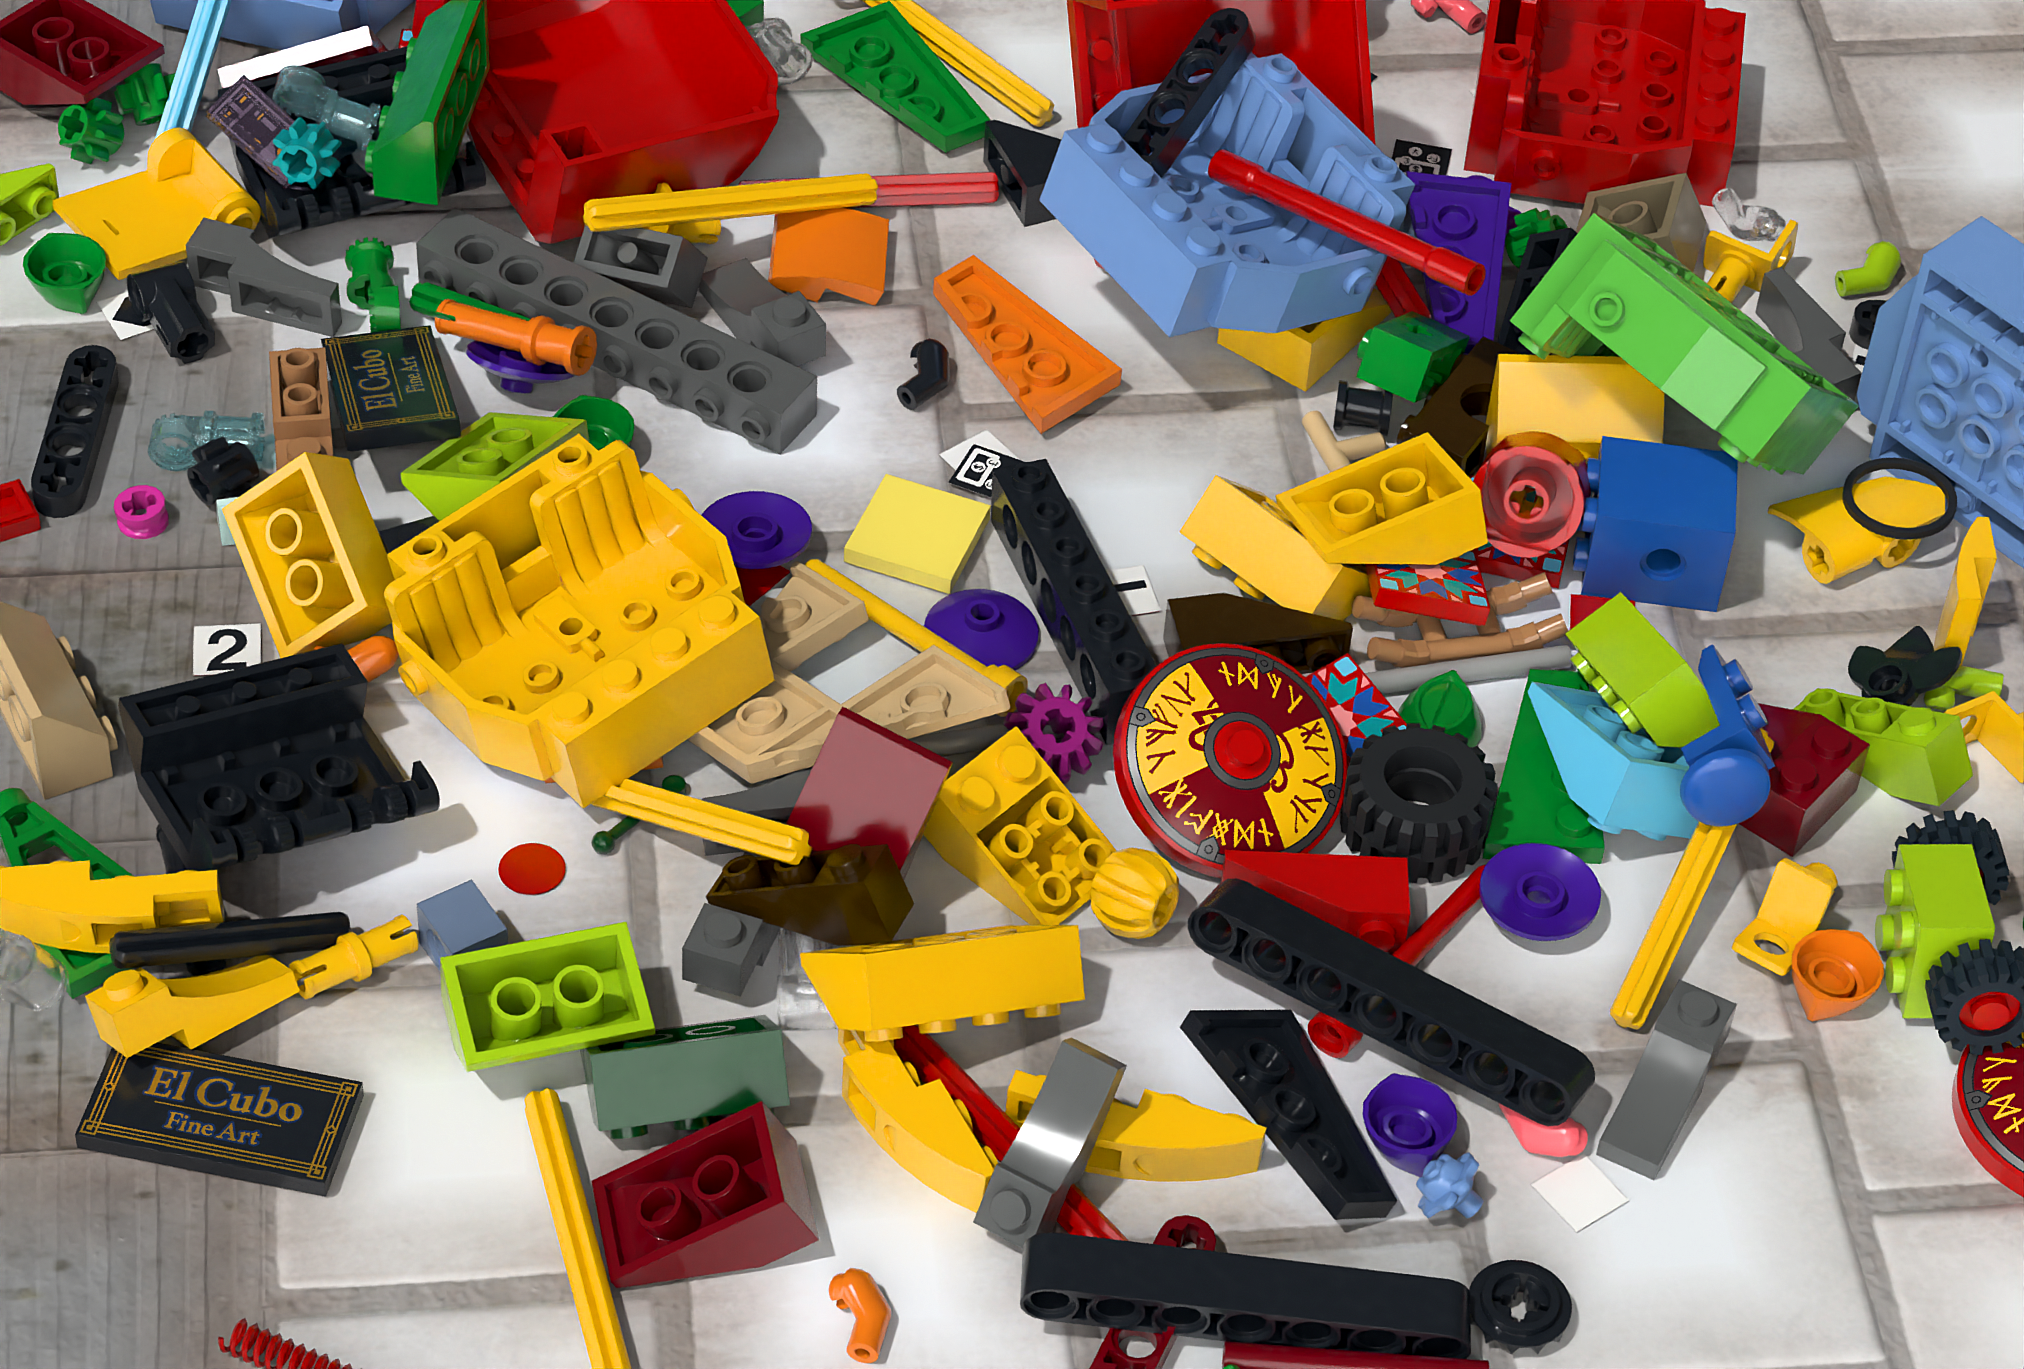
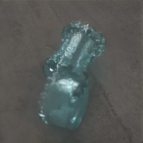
M289 65L280 70L272 100H275V105L280 103L279 108L281 110L287 107L286 113L291 114L292 112L295 113V116L300 117L301 115L315 120L316 124L323 121L326 123V129L330 133L357 142V147L366 151L368 143L372 139V135L369 133L373 134L375 131L370 126L377 125L381 106L375 103L367 107L339 97L337 90L326 86L323 76L308 67L300 65Z
M207 410L204 411L203 417L181 414L179 416L174 413L170 414V418H167L165 414L161 416V420L157 418L155 424L152 425L148 455L157 466L165 470L184 471L196 464V460L191 454L193 450L213 439L216 440L223 436L228 445L236 441L243 443L251 451L256 461H262L265 446L259 442H265V437L259 436L265 433L264 414L253 412L251 417L219 416L216 411ZM170 437L178 438L185 441L189 446L185 449L184 447L175 449L173 446L169 448L161 440Z

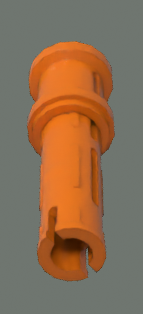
M452 299L443 300L436 311L456 318L454 321L435 317V328L439 333L450 334L521 352L527 362L537 366L549 362L564 366L566 371L572 375L581 376L590 369L596 356L597 336L594 330L587 326L581 325L570 329L556 325L552 318L543 315L533 317L527 321L458 303Z

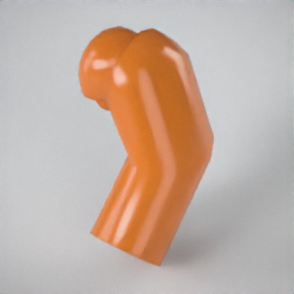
M387 636L367 638L347 650L368 683L389 671L399 657L395 641ZM317 645V646L314 648V650L321 649V648H325V647H324V646Z
M850 1268L845 1273H839L832 1278L828 1289L829 1296L832 1301L837 1300L836 1306L838 1308H850L856 1318L847 1345L848 1355L858 1362L873 1363L878 1359L891 1318V1308L871 1274L862 1269Z

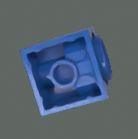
M1602 436L1598 459L1587 458L1586 465L1591 496L1586 498L1584 516L1576 530L1585 532L1584 538H1576L1572 565L1573 571L1582 572L1581 595L1613 598L1621 592L1628 600L1717 612L1736 534L1738 460L1725 451Z

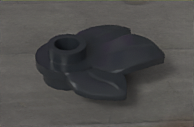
M1915 626L1884 652L1874 647L1858 646L1849 661L1848 673L1851 681L1862 688V697L1880 698L1886 702L1911 706L1919 694L1937 689L1951 679L1959 668L1962 652L1959 647H1946L1935 651L1924 629L1920 626Z

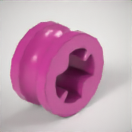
M148 485L133 486L121 492L114 501L113 508L117 517V525L120 531L128 537L134 539L156 537L169 524V514L166 510L165 498L156 487ZM146 509V514L136 515V510Z

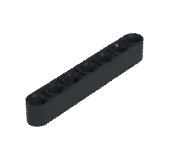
M1234 878L1226 879L1219 883L1188 918L1190 937L1196 946L1205 953L1537 1123L1546 1126H1558L1566 1122L1595 1082L1593 1064L1578 1049L1246 881Z
M1064 1233L1036 1234L1028 1238L1023 1244L1020 1307L1027 1315L1041 1320L1157 1334L1167 1332L1168 1326L1176 1327L1173 1333L1174 1336L1227 1342L1467 1359L1471 1355L1470 1291L1464 1284L1455 1280Z

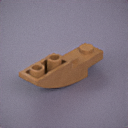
M325 347L269 351L276 470L278 471L304 452L334 456Z

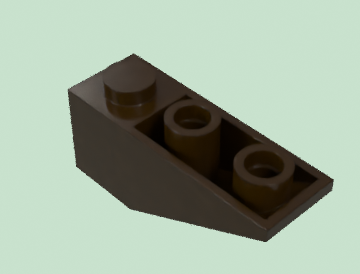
M1216 593L1167 599L1163 640L1169 657L1195 646L1217 643L1238 644L1267 652L1291 665L1301 674L1313 673L1343 655L1349 654L1353 628L1349 622L1232 594Z
M849 844L838 849L812 851L809 857L803 856L797 865H791L764 856L742 855L730 860L723 867L722 873L706 895V899L711 905L759 918L765 923L836 946L892 942L914 905V901L887 844L862 847L857 844Z

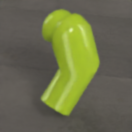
M1885 241L1874 243L1866 251L1868 256L1863 267L1837 271L1835 286L1839 296L1844 297L1886 290L1891 285L1901 265L1900 253L1895 245Z
M1959 666L1949 681L1937 689L1927 691L1924 694L1923 700L1929 708L1946 711L1954 706L1955 694L1977 698L1995 691L2000 696L2004 675L2002 673Z

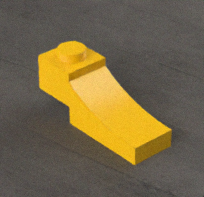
M270 955L255 956L223 970L185 978L158 979L141 967L135 970H125L110 976L104 982L103 987L87 994L85 998L100 1038L126 1058H129L170 1035L192 1050L300 992L293 970Z

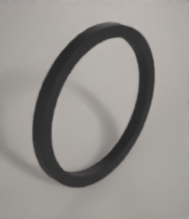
M1879 458L1857 466L1847 476L1842 493L1845 509L1857 523L1876 534L1895 539H1920L1937 534L1951 523L1957 508L1955 489L1943 474L1924 463L1905 458ZM1884 469L1906 470L1920 474L1934 482L1945 494L1948 508L1941 518L1925 526L1913 528L1890 526L1880 523L1862 512L1854 502L1852 488L1861 477L1871 472Z

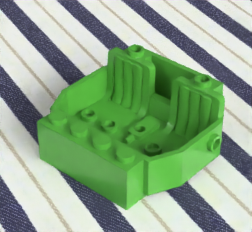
M1596 213L1592 214L1510 320V322L1523 331L1518 340L1543 360L1550 353L1565 358L1572 356L1621 357L1660 390L1712 429L1722 434L1717 444L1736 460L1743 464L1747 461L1756 468L1760 465L1768 471L1773 469L1781 475L1786 470L1804 475L1859 407L1855 401L1651 238Z

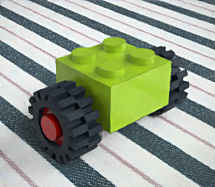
M1954 810L1943 811L1944 820L1937 822L1934 815L1930 814L1923 817L1925 827L1920 829L1913 822L1906 828L1908 838L1902 836L1897 838L1895 842L1897 851H1892L1894 869H1887L1885 871L1883 890L1887 908L1885 914L1877 915L1875 942L1877 950L1886 951L1887 955L1885 968L1886 987L1889 993L1897 994L1902 1018H1933L1935 1030H1938L1939 1037L1944 1043L1950 1040L1953 1049L1962 1052L1966 1045L1969 1044L1971 1054L1982 1055L1984 1046H1991L1993 1054L2004 1052L2002 1047L2004 1042L2010 1041L2014 1048L2024 1043L2021 1035L2024 1032V948L2019 946L2013 951L2011 942L2000 940L1997 949L1992 948L1995 924L1989 903L1996 905L2002 899L1999 890L2007 891L2009 885L2007 876L2010 875L2000 837L1996 828L1992 830L1988 820L1982 817L1977 822L1975 814L1964 811L1961 820H1957Z

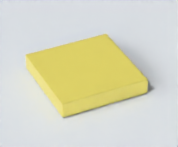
M885 474L844 547V562L950 594L990 520L991 505Z

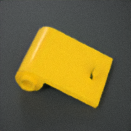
M185 128L169 129L154 140L148 151L146 171L53 200V209L76 234L91 238L104 249L106 267L118 280L127 278L132 273L164 266L187 258L186 244L203 217L255 230L261 216L258 202L195 136Z

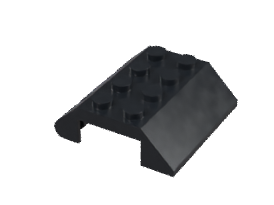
M408 46L244 84L289 126L299 117L303 118L306 125L319 124L323 121L326 123V129L330 131L333 138L340 140L342 143L332 154V157L341 163L340 167L331 177L324 175V179L320 184L312 189L308 182H294L285 187L228 135L238 173L247 192L260 205V220L269 239L417 203L374 196L373 173H367L365 170V155L370 140L377 141L379 137L381 111L384 105L391 106L393 102L394 79L398 71L404 72L406 69ZM239 85L217 90L219 103L221 104ZM247 101V102L243 105V109H244L251 101ZM256 106L233 131L255 151L259 152L282 127L260 107ZM256 109L263 112L279 128L273 135L260 124H257L254 118L250 116ZM232 116V117L227 121L228 124H229L236 116ZM241 124L247 128L242 134L236 131ZM249 130L253 135L246 140L243 135ZM254 136L263 143L259 150L249 142ZM472 141L465 143L466 158L459 148L441 197L477 189L486 185L484 166Z
M342 643L119 698L118 708L139 792L187 870H218L237 863L256 860L258 855L286 852L293 848H300L349 835L350 833L368 830L372 828L371 825L394 823L405 818L435 812L439 809L440 797L437 786L420 760L413 762L411 780H405L363 717L368 681Z

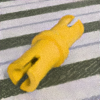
M399 915L394 917L393 920L359 935L354 932L341 935L337 938L336 945L302 960L291 962L289 968L293 970L296 981L306 978L304 979V984L298 986L300 990L298 993L304 999L314 997L315 994L351 978L356 982L371 977L372 969L405 954L418 951L419 942L415 931L402 936L404 934L403 930L412 926L411 922L406 916Z

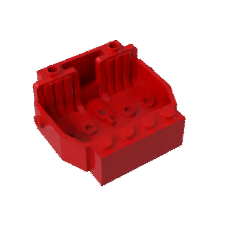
M1489 0L1463 170L1494 175V181L1512 183V194L1581 204L1585 203L1588 192L1687 173L1699 205L1721 208L1735 147L1746 13L1729 11L1724 8H1706V1Z

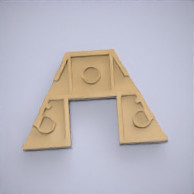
M795 561L790 566L792 577L776 598L767 597L761 605L760 620L775 681L687 740L753 784L814 766L836 716L842 707L906 739L1005 712L1011 707L1005 688L935 645H932L842 704L790 672L798 668L805 660L832 643L842 640L848 633L869 621L864 601L799 561Z

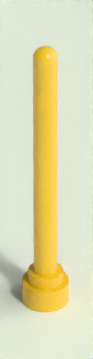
M810 559L805 563V566L864 601L870 620L912 647L923 652L932 645H935L1005 688L1011 708L1005 712L998 713V716L1006 717L1008 712H1014L1017 709L1015 701L1020 694H1026L1028 680L1026 677L1007 665L998 667L992 664L988 667L821 560Z

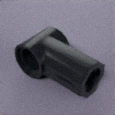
M180 261L132 273L127 276L128 296L136 317L141 322L150 321L170 357L178 358L184 364L201 360L204 354L215 346V331L197 302L195 285L191 273L184 262Z

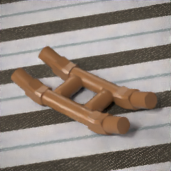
M1545 572L1521 582L1516 580L1504 586L1492 587L1486 591L1491 609L1485 626L1475 625L1479 635L1447 639L1440 618L1375 607L1372 597L1359 595L1352 604V614L1355 618L1376 621L1379 625L1400 628L1413 626V623L1417 622L1423 640L1398 639L1396 641L1373 637L1368 643L1367 655L1369 659L1392 663L1393 666L1400 668L1544 648V644L1566 636L1565 633L1568 632L1561 613L1535 624L1531 622L1521 627L1506 629L1505 632H1502L1496 615L1509 614L1525 608L1527 603L1552 594L1553 592Z

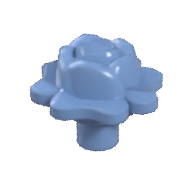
M1470 1152L1463 1154L1457 1160L1448 1154H1442L1438 1160L1430 1161L1424 1168L1423 1176L1417 1180L1416 1186L1423 1194L1418 1207L1427 1218L1432 1217L1441 1210L1446 1211L1454 1208L1465 1218H1470L1481 1208L1483 1199L1472 1190L1473 1176L1477 1172L1479 1162L1474 1159Z

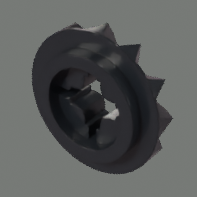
M1523 1260L1500 1261L1481 1270L1469 1287L1471 1325L1478 1326L1483 1331L1486 1344L1496 1340L1505 1344L1510 1354H1513L1519 1348H1531L1539 1354L1547 1343L1551 1341L1560 1342L1570 1322L1572 1302L1568 1290L1555 1274L1538 1264ZM1518 1292L1524 1293L1522 1301L1525 1302V1310L1527 1311L1524 1319H1521L1520 1322L1514 1321V1318L1511 1317L1512 1312L1510 1308L1513 1300H1516Z

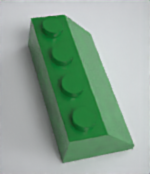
M451 0L425 18L418 38H410L406 53V69L404 72L398 71L396 73L393 84V102L391 106H383L379 120V137L377 141L370 140L366 150L365 170L367 173H373L374 196L438 206L490 68L487 0Z

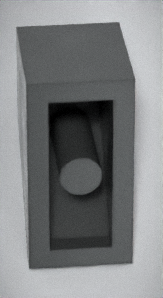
M585 226L573 263L655 301L692 308L708 257L682 236L643 228L593 232L590 231L588 226Z

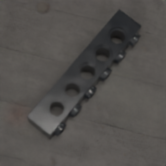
M1047 459L992 469L991 522L1081 697H1091L1093 703L1088 710L1090 715L1103 718L1104 725L1099 732L1105 744H1114V734L1124 704L1136 686L1157 665Z

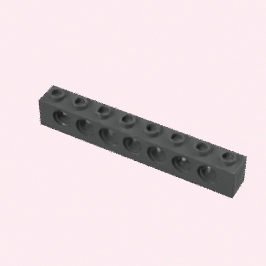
M452 209L416 243L419 283L429 282L530 319L543 315L552 318L558 326L570 329L581 325L590 327L597 336V351L592 366L607 372L612 377L622 379L641 388L661 400H666L698 415L705 421L712 422L734 432L752 443L759 444L781 454L816 417V375L462 210Z

